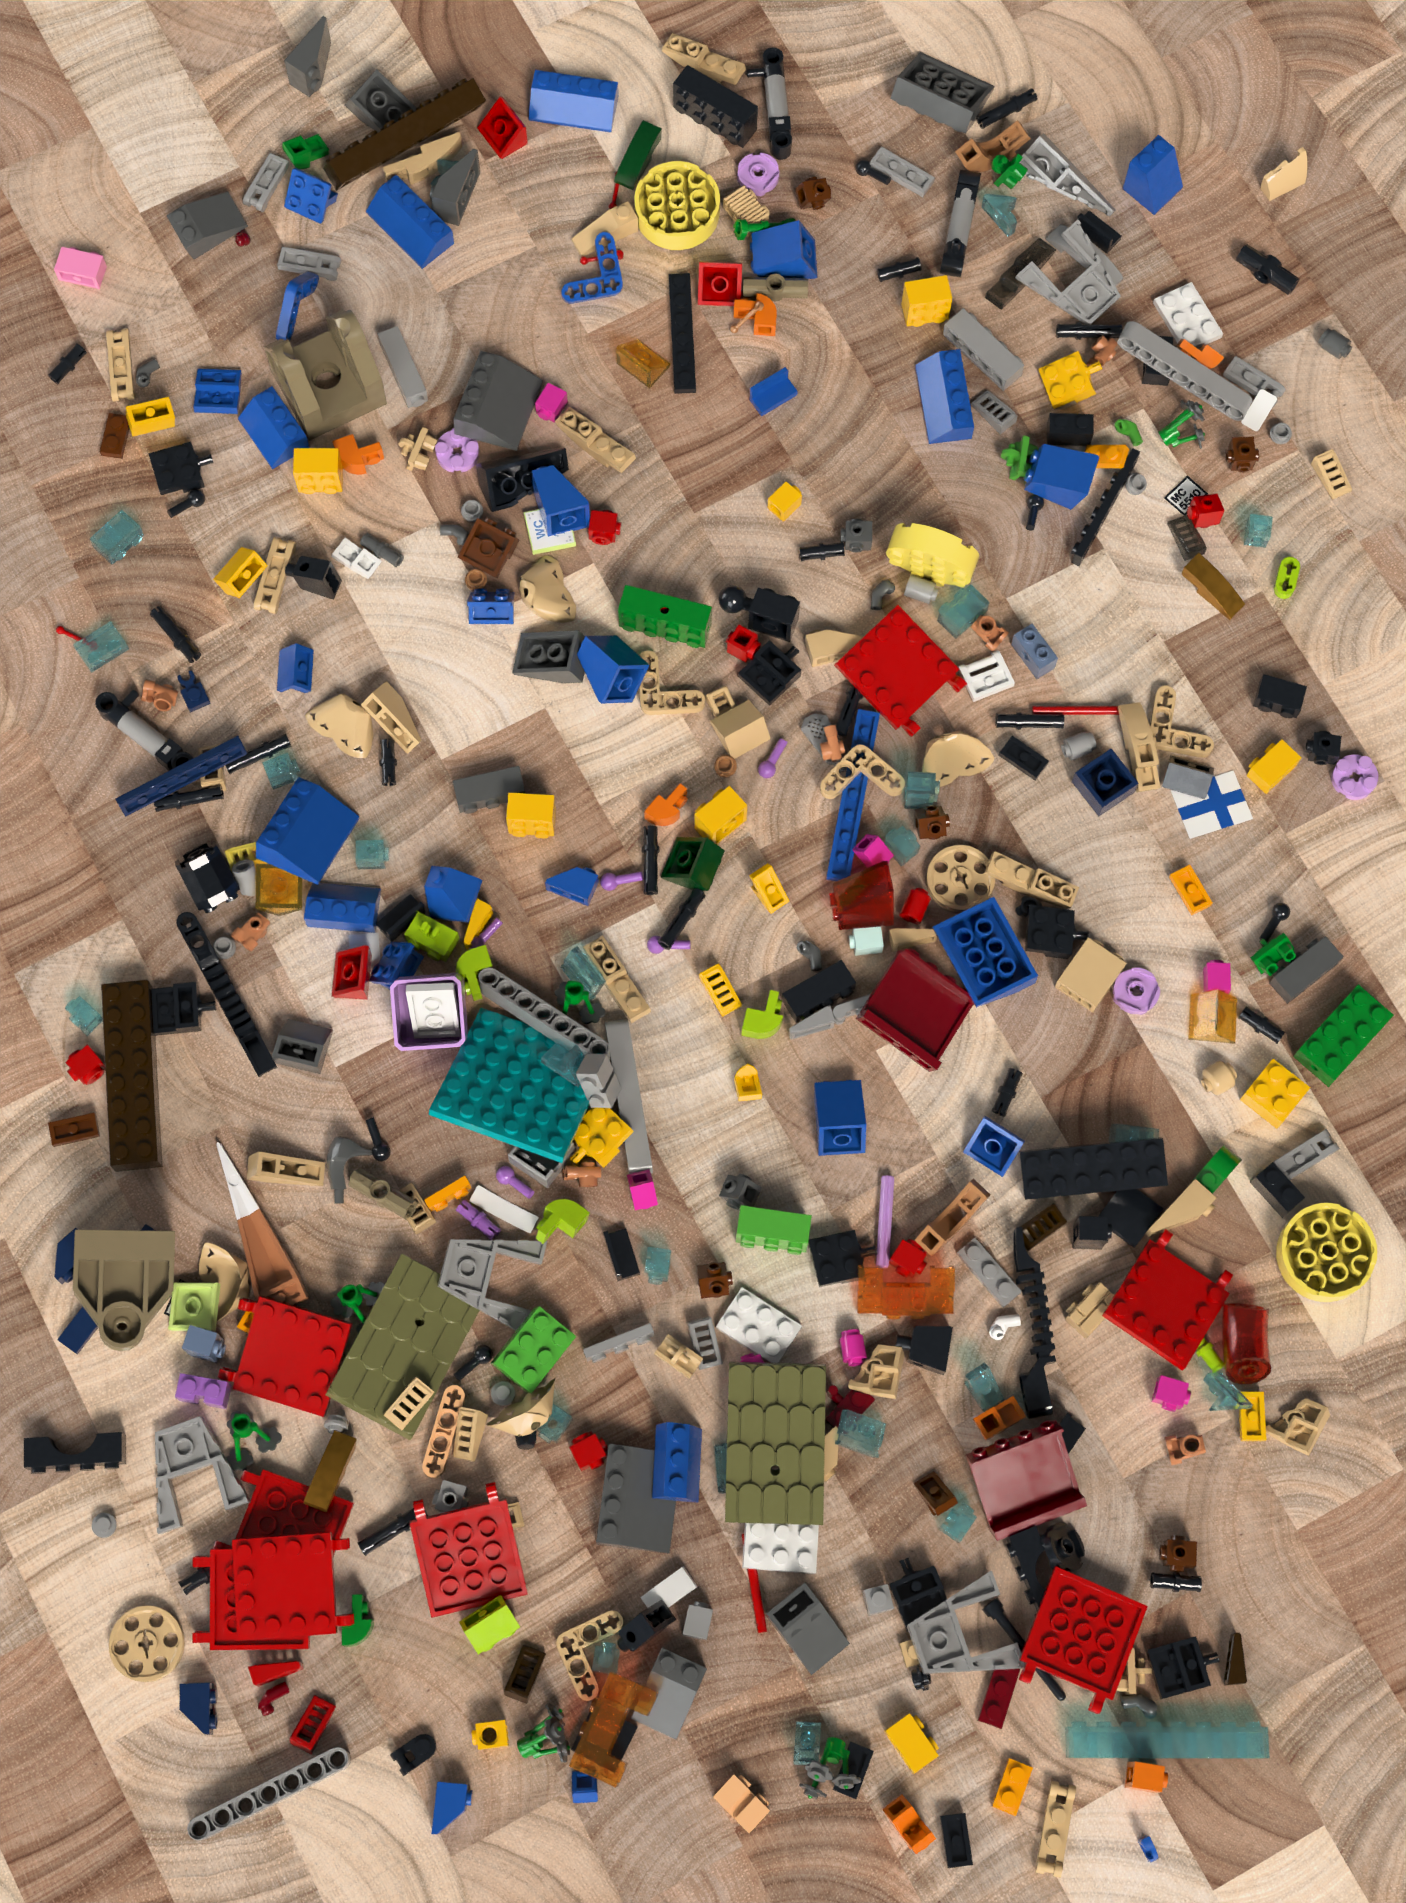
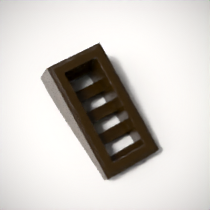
M1054 1203L1021 1226L1024 1246L1027 1252L1067 1224V1220ZM1051 1213V1215L1057 1222L1056 1225H1054V1223L1048 1217V1214ZM1043 1219L1050 1229L1047 1231L1039 1220ZM1035 1224L1037 1229L1042 1234L1041 1236L1037 1235V1233L1031 1227L1032 1225ZM1026 1229L1034 1239L1033 1242H1030L1024 1234Z
M1240 1632L1233 1633L1230 1636L1224 1686L1241 1685L1247 1682Z
M526 1645L522 1646L504 1689L505 1696L525 1704L528 1703L546 1653ZM526 1655L538 1661L536 1664L525 1660L524 1656ZM521 1665L533 1669V1673L520 1669ZM517 1675L529 1679V1683L517 1679ZM513 1685L521 1687L526 1690L525 1692L518 1690L516 1688H513Z

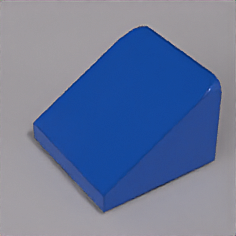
M597 1770L572 1771L573 1803L598 1801Z

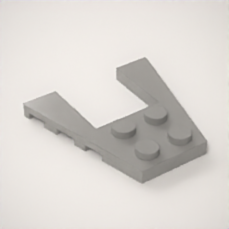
M1077 219L1061 236L1089 266L1087 270L1063 292L1056 288L1033 261L1020 271L1015 278L1083 324L1091 325L1121 295L1110 275L1103 268L1099 255H1096L1088 235L1084 233L1080 226L1081 222Z
M450 1239L437 1287L516 1331L530 1314L531 1310L485 1298L495 1255L497 1253L541 1265L547 1241L542 1244L540 1241Z
M199 1416L155 1432V1460L158 1473L156 1478V1488H158V1503H156L159 1519L158 1534H164L183 1527L171 1479L210 1465L214 1467L225 1510H231L251 1502L203 1417Z
M992 1571L907 1625L923 1674L1024 1668L1025 1663L1019 1661L1021 1652L1018 1643L971 1657L955 1613L957 1609L1000 1595Z

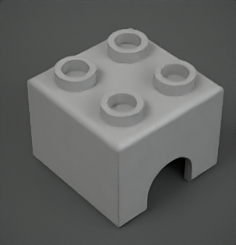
M572 1142L563 1163L516 1146L510 1151L508 1158L512 1165L546 1188H549L570 1159L569 1157L575 1152V1146Z

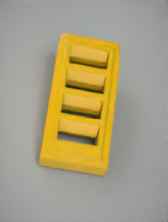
M478 898L476 899L464 937V945L467 950L471 948V942L474 937L482 933L493 915L491 905Z
M719 963L699 974L701 983L722 1017L742 1007L738 996ZM718 974L719 977L710 982L708 981L709 978ZM721 982L724 984L715 990L712 988ZM726 990L728 991V994L719 999L717 998V995ZM731 998L733 999L732 1003L722 1007L721 1004Z

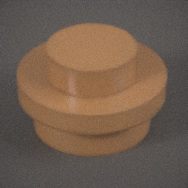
M473 569L467 573L465 584L472 591L474 589H484L487 585V576L483 571Z
M722 755L716 759L714 768L719 776L727 778L736 772L737 763L732 756Z

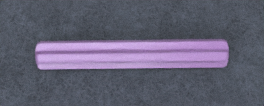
M888 1175L881 1178L876 1267L886 1269L889 1266L894 1177Z

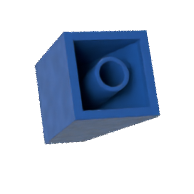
M1157 135L1129 164L1123 190L1153 215L1183 188L1175 147L1160 135Z
M800 220L752 233L750 249L753 254L751 268L754 274H757L759 277L780 274L784 278H818L815 239Z
M1043 444L1038 450L1035 449L1031 455L1030 462H1032V465L1024 477V481H1026L1024 490L1072 510L1088 495L1100 456Z
M553 465L548 467L542 466L532 470L533 492L547 536L588 528L590 522L588 500Z
M616 635L585 636L577 653L594 693L601 704L633 702L650 665Z
M861 1080L814 1083L818 1155L865 1153L866 1117Z

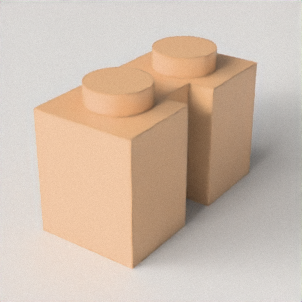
M733 1775L713 1798L750 1833L770 1812L767 1808L770 1803L760 1793L755 1796L749 1790L751 1784L742 1775L738 1778Z

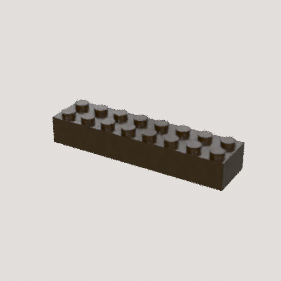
M466 78L462 79L451 88V91L447 88L438 93L433 98L434 101L428 99L422 102L415 112L410 109L398 118V122H395L393 119L383 125L379 133L374 130L362 139L363 142L359 143L357 140L348 145L344 153L341 154L340 151H337L329 156V159L326 160L327 164L323 169L335 190L341 189L479 109L486 102V99L474 78L469 81Z
M148 980L101 984L110 1166L115 1172L163 1167L156 1036L153 1032L151 994L153 987Z

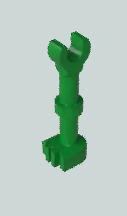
M789 218L773 223L768 221L747 223L746 219H737L733 228H735L734 233L737 240H744L748 232H757L796 220Z

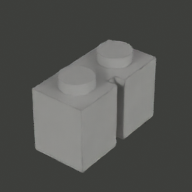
M586 1054L576 1072L591 1108H612L622 1089L616 1074L612 1073L613 1067L607 1054Z

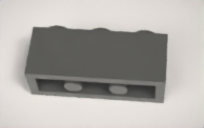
M519 766L452 780L460 813L471 814L485 807L488 809L497 808L500 804L508 803V793L525 794Z
M1326 936L1320 941L1317 938L1306 946L1308 950L1305 953L1301 954L1298 952L1296 957L1290 961L1291 964L1286 968L1280 966L1273 974L1274 977L1269 984L1287 1004L1338 965L1344 956Z

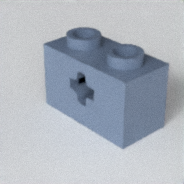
M1033 623L1014 634L1011 646L1036 679L1055 669L1058 657Z
M189 1325L182 1349L190 1356L217 1363L219 1358L222 1359L226 1345L224 1344L225 1340L218 1333Z

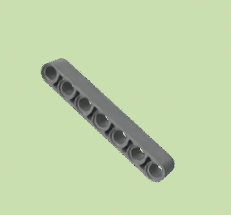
M1134 321L1126 323L1117 341L1122 349L1229 418L1236 421L1244 419L1252 403V398L1249 394L1141 324Z
M487 967L480 971L478 976L479 987L485 997L581 1060L584 1059L586 1054L603 1053L607 1054L610 1061V1048L605 1040L496 969Z
M628 1018L605 1022V1028L610 1048L613 1073L616 1074L622 1088L617 1097L620 1118L634 1131L624 1141L629 1174L648 1169L653 1174Z
M332 1748L193 1818L187 1827L188 1835L194 1840H206L345 1770L351 1763V1755L344 1748ZM340 1751L344 1754L345 1761L341 1766L337 1767L333 1764L332 1758L336 1752ZM315 1763L320 1764L322 1767V1773L317 1778H313L309 1772L310 1767ZM291 1775H296L299 1779V1785L291 1790L287 1786V1779ZM269 1786H272L276 1791V1796L272 1801H267L264 1798V1791ZM245 1798L251 1799L253 1807L248 1813L243 1812L241 1809V1802ZM225 1809L228 1811L230 1818L226 1824H221L218 1821V1814L221 1810ZM199 1821L204 1822L206 1825V1832L202 1836H198L195 1832V1825Z

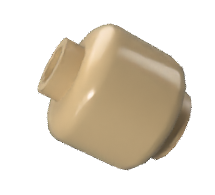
M1217 1061L1203 1070L1201 1084L1206 1092L1211 1091L1215 1095H1221L1235 1086L1237 1073L1230 1063Z

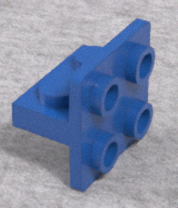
M294 168L292 169L284 207L321 224L324 221L326 208L336 202L338 194L331 191L332 185Z
M474 589V592H470L467 600L469 624H514L515 592H509V589H497L496 592H487V589Z
M390 942L384 948L380 962L372 969V976L369 981L374 984H381L390 990V986L399 977L414 976L424 956L413 949L414 945L412 943Z

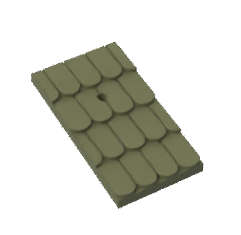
M401 1254L325 1395L411 1440L480 1310L437 1287L440 1278L439 1273ZM417 1377L432 1389L434 1394L401 1431L383 1414L413 1378ZM415 1386L412 1390L423 1398L425 1394ZM407 1394L406 1398L416 1406L418 1402ZM401 1401L399 1405L410 1413L412 1410ZM395 1409L392 1413L404 1421L405 1417Z
M729 1362L725 1522L823 1525L826 1364ZM777 1465L779 1469L773 1470L771 1467Z

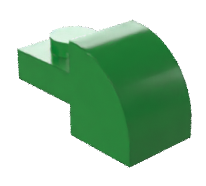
M319 134L303 139L300 135L282 143L283 151L297 169L310 168V162L329 155V148Z
M1223 1145L1192 1181L1196 1179L1213 1194L1242 1159L1226 1145Z
M352 1594V1614H354L355 1624H352V1626H342V1646L352 1647L363 1643L373 1630L374 1621L372 1619L364 1620V1615L369 1614V1601L365 1600V1596L362 1594Z

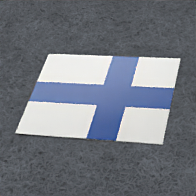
M1234 770L1214 776L1205 799L1170 790L1190 839L1253 819Z

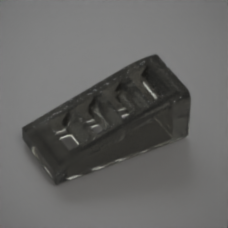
M1188 515L1168 521L1167 524L1184 561L1194 558L1198 553L1201 555L1205 554L1207 550L1205 542L1198 530L1194 528L1192 520L1188 518ZM1184 522L1186 523V526L1177 528L1175 526ZM1189 530V533L1183 535L1180 534V532ZM1192 537L1191 540L1184 541V539ZM1194 543H1195V545H1196V546L1191 547V548L1188 547V545H1191V544H1194Z

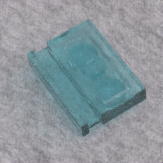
M111 621L73 644L74 649L91 673L129 650L128 645Z
M578 946L569 952L564 960V964L560 967L571 981H578L583 985L584 991L589 992L590 1001L596 998L595 995L600 992L606 982L602 974L596 970L587 955Z
M842 1410L837 1431L839 1436L838 1440H835V1444L873 1458H879L878 1449L882 1445L886 1423L851 1410Z

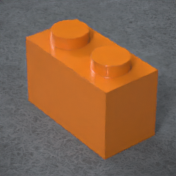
M1136 1761L1127 1762L1125 1788L1160 1793L1163 1788L1167 1787L1168 1773L1165 1772V1766Z

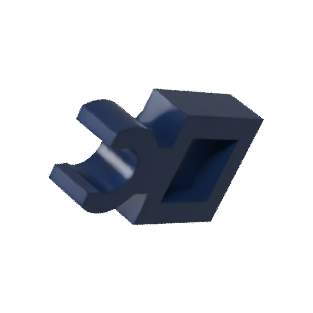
M190 670L188 671L190 675L188 681H184L181 675H178L177 678L180 685L185 688L180 690L191 713L211 703L201 682L196 683V677Z

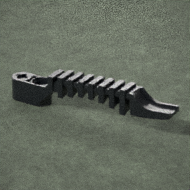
M191 912L181 913L176 920L177 927L258 1077L278 1068L196 916ZM198 941H204L201 947H194Z
M1017 1227L1013 1234L1016 1273L1032 1270V1274L1018 1276L1015 1279L1016 1285L1034 1282L1033 1286L1024 1287L1025 1289L1022 1290L1023 1296L1036 1294V1297L1029 1298L1026 1302L1027 1307L1037 1305L1038 1308L1030 1312V1318L1039 1317V1321L1031 1325L1032 1331L1041 1329V1333L1034 1334L1031 1337L1032 1343L1039 1341L1041 1343V1346H1035L1030 1349L1031 1355L1036 1354L1037 1361L1029 1372L1019 1374L1026 1415L1028 1419L1053 1414L1044 1366L1056 1362L1055 1355L1049 1356L1055 1350V1344L1051 1342L1054 1336L1053 1331L1049 1329L1052 1323L1051 1319H1048L1050 1314L1049 1307L1046 1308L1048 1297L1044 1295L1046 1290V1284L1042 1282L1045 1278L1044 1271L1041 1272L1040 1263L1034 1261L1028 1255L1024 1246L1022 1227Z

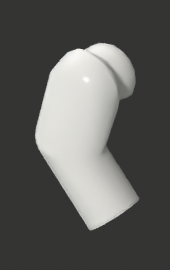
M1020 1315L998 1316L990 1327V1336L995 1340H1001L1008 1327L1021 1325Z

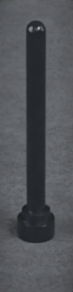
M997 1597L982 1610L987 1617L997 1620L1014 1643H1018L1022 1653L1025 1641L1004 1615L1003 1604ZM1036 1668L1035 1671L1059 1701H1064L1066 1694L1052 1675Z

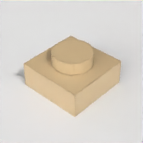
M912 1640L899 1643L906 1668L919 1665L920 1663Z

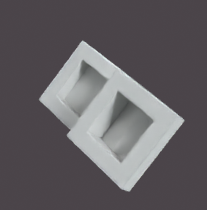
M346 537L331 556L367 579L371 577L382 562L365 548L362 550Z
M683 1566L644 1594L641 1599L647 1608L660 1600H663L669 1608L698 1586Z

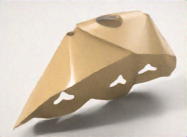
M545 555L537 560L520 577L519 590L522 601L535 615L545 620L559 623L572 622L576 616V604L564 586L563 573L559 562ZM554 570H556L557 578L552 574ZM524 588L528 589L527 597L524 594ZM562 593L564 594L567 601L565 599H562ZM568 607H570V610H569L570 616L568 615L567 612H565V610H567Z
M341 693L313 707L305 714L310 727L322 736L333 738L341 751L352 757L367 758L374 736L371 715L357 701ZM310 713H316L315 720H313V716L310 715ZM326 723L328 730H326L325 727H321L320 725ZM342 739H343V740H346V739H347V745H348V746H346L345 742H342L341 740H342ZM360 746L363 752H360V750L355 751L354 749Z
M960 730L936 736L927 742L921 773L922 785L938 788L952 783L958 776L978 774L987 769L994 762L995 758L991 750L980 740ZM982 757H983V758H988V760H984V762H983L982 764H980V763H981V760H982V759H981ZM968 764L974 766V768L965 769ZM942 773L949 774V776L941 780ZM929 776L933 781H926L925 779Z
M206 1242L201 1252L199 1275L202 1282H217L221 1284L217 1314L218 1322L238 1308L240 1299L249 1298V1269L247 1262L215 1244ZM211 1248V1251L214 1254L208 1257V1254L210 1253L209 1249ZM207 1265L213 1269L209 1275H207Z
M556 1377L545 1387L535 1389L532 1394L528 1393L522 1402L514 1403L504 1408L497 1418L491 1420L486 1425L516 1436H525L533 1433L544 1425L552 1414ZM539 1394L538 1400H536V1399L531 1400L532 1398L536 1397V1396ZM513 1410H515L512 1413V1416L506 1415L507 1413H511Z

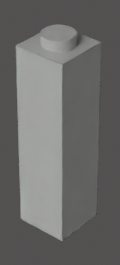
M398 326L377 333L382 351L407 407L423 405L428 401L427 391Z

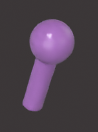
M780 738L768 760L759 764L758 773L761 777L771 778L776 772L775 764L786 747L787 741Z
M642 871L618 876L613 873H605L600 879V884L603 889L612 891L620 884L642 881L644 878Z
M496 917L479 936L474 937L471 942L472 946L468 950L485 945V942L503 922Z
M660 936L649 938L647 948L651 953L659 954L664 950L658 943V940L661 938ZM675 940L671 949H691V940Z
M502 1166L497 1170L496 1178L499 1183L504 1185L510 1184L528 1199L534 1195V1191L515 1177L514 1170L511 1167Z

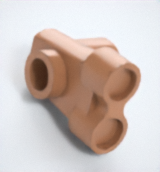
M1103 335L1099 337L1091 346L1095 354L1086 365L1089 366L1100 361L1101 366H1103L1106 361L1111 360L1117 353L1114 350L1117 342L1113 338L1107 340Z
M980 615L970 626L986 643L985 646L991 652L998 647L1009 633L1002 626L1000 628L996 626L995 620L990 616Z
M146 679L141 701L154 702V706L158 710L169 711L172 706L176 705L179 691L174 690L171 685H159L155 681Z
M836 725L824 727L827 742L820 743L823 760L832 759V762L842 760L841 755L845 754L843 740L838 741Z
M257 912L241 928L237 927L231 933V936L252 952L258 945L257 940L266 935L270 922ZM259 923V926H258V927H256V928L253 927V925Z
M583 1162L581 1167L566 1166L563 1167L562 1177L563 1180L579 1179V1187H597L598 1179L601 1178V1167H595V1162Z
M1176 1435L1165 1437L1171 1466L1182 1464L1184 1459L1206 1453L1202 1435H1187L1186 1437L1176 1438ZM1190 1443L1197 1445L1195 1451L1188 1450L1187 1447Z

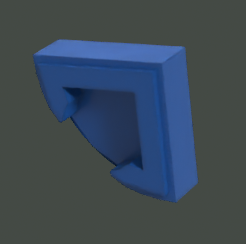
M1150 1836L1140 1838L1138 1843L1148 1862L1152 1863L1157 1860L1158 1854Z

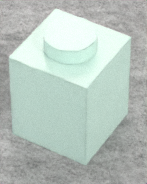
M881 924L853 927L852 935H849V947L854 949L855 956L883 952Z

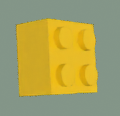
M947 275L904 282L901 305L906 326L918 327L925 323H941L949 320L952 294Z
M294 448L293 474L298 492L313 494L314 492L335 494L336 492L343 491V466L338 448Z
M730 786L726 789L721 788L718 790L710 802L707 804L705 802L702 803L695 810L694 829L701 837L708 838L715 844L720 843L747 820V804Z
M508 793L506 820L509 834L515 837L535 835L537 838L543 839L554 836L556 819L554 795Z
M1272 1059L1240 1100L1278 1129L1311 1087L1275 1059Z

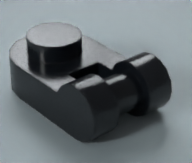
M420 1734L395 1750L390 1756L393 1761H397L401 1767L399 1771L405 1776L430 1759L437 1750V1744L432 1736ZM409 1751H412L416 1758L411 1762L405 1756Z

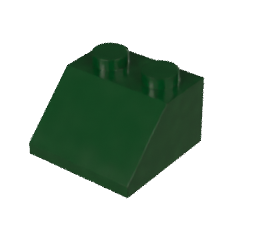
M677 837L661 878L691 890L698 888L702 891H709L725 850L705 837Z

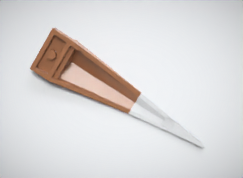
M217 1142L216 1146L236 1214L256 1302H258L259 1296H265L296 1306L309 1299L301 1281V1276L221 1143Z

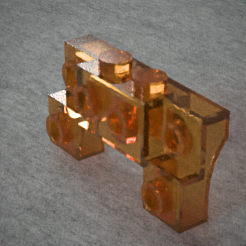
M858 1265L857 1313H878L886 1316L887 1319H900L901 1316H910L911 1319H924V1316H930V1314H953L955 1268L953 1265H949V1268L930 1266L929 1282H883L882 1265H877V1267Z
M611 1671L599 1698L595 1697L591 1703L589 1712L592 1714L589 1721H584L580 1728L579 1735L582 1737L569 1767L599 1779L615 1788L618 1787L628 1763L611 1755L616 1740L630 1709L649 1716L659 1692Z

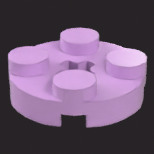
M760 153V155L749 154L738 165L737 181L741 186L745 185L748 190L751 189L756 196H763L773 190L778 184V163L772 156L766 153ZM754 171H762V176H755Z
M454 428L444 433L435 445L438 463L449 472L468 471L478 461L479 446L477 440L455 435ZM460 447L462 454H452L453 449Z
M1348 755L1337 762L1333 769L1331 780L1333 787L1338 793L1341 792L1346 798L1351 800H1360L1366 798L1375 789L1378 782V771L1370 757ZM1353 772L1360 776L1358 782H1355L1353 778L1350 779L1349 776Z
M1132 968L1120 973L1113 985V1000L1115 1004L1130 1014L1142 1015L1147 1013V1011L1155 1006L1160 996V987H1158L1155 976L1143 968ZM1139 986V991L1142 992V995L1134 996L1130 988Z

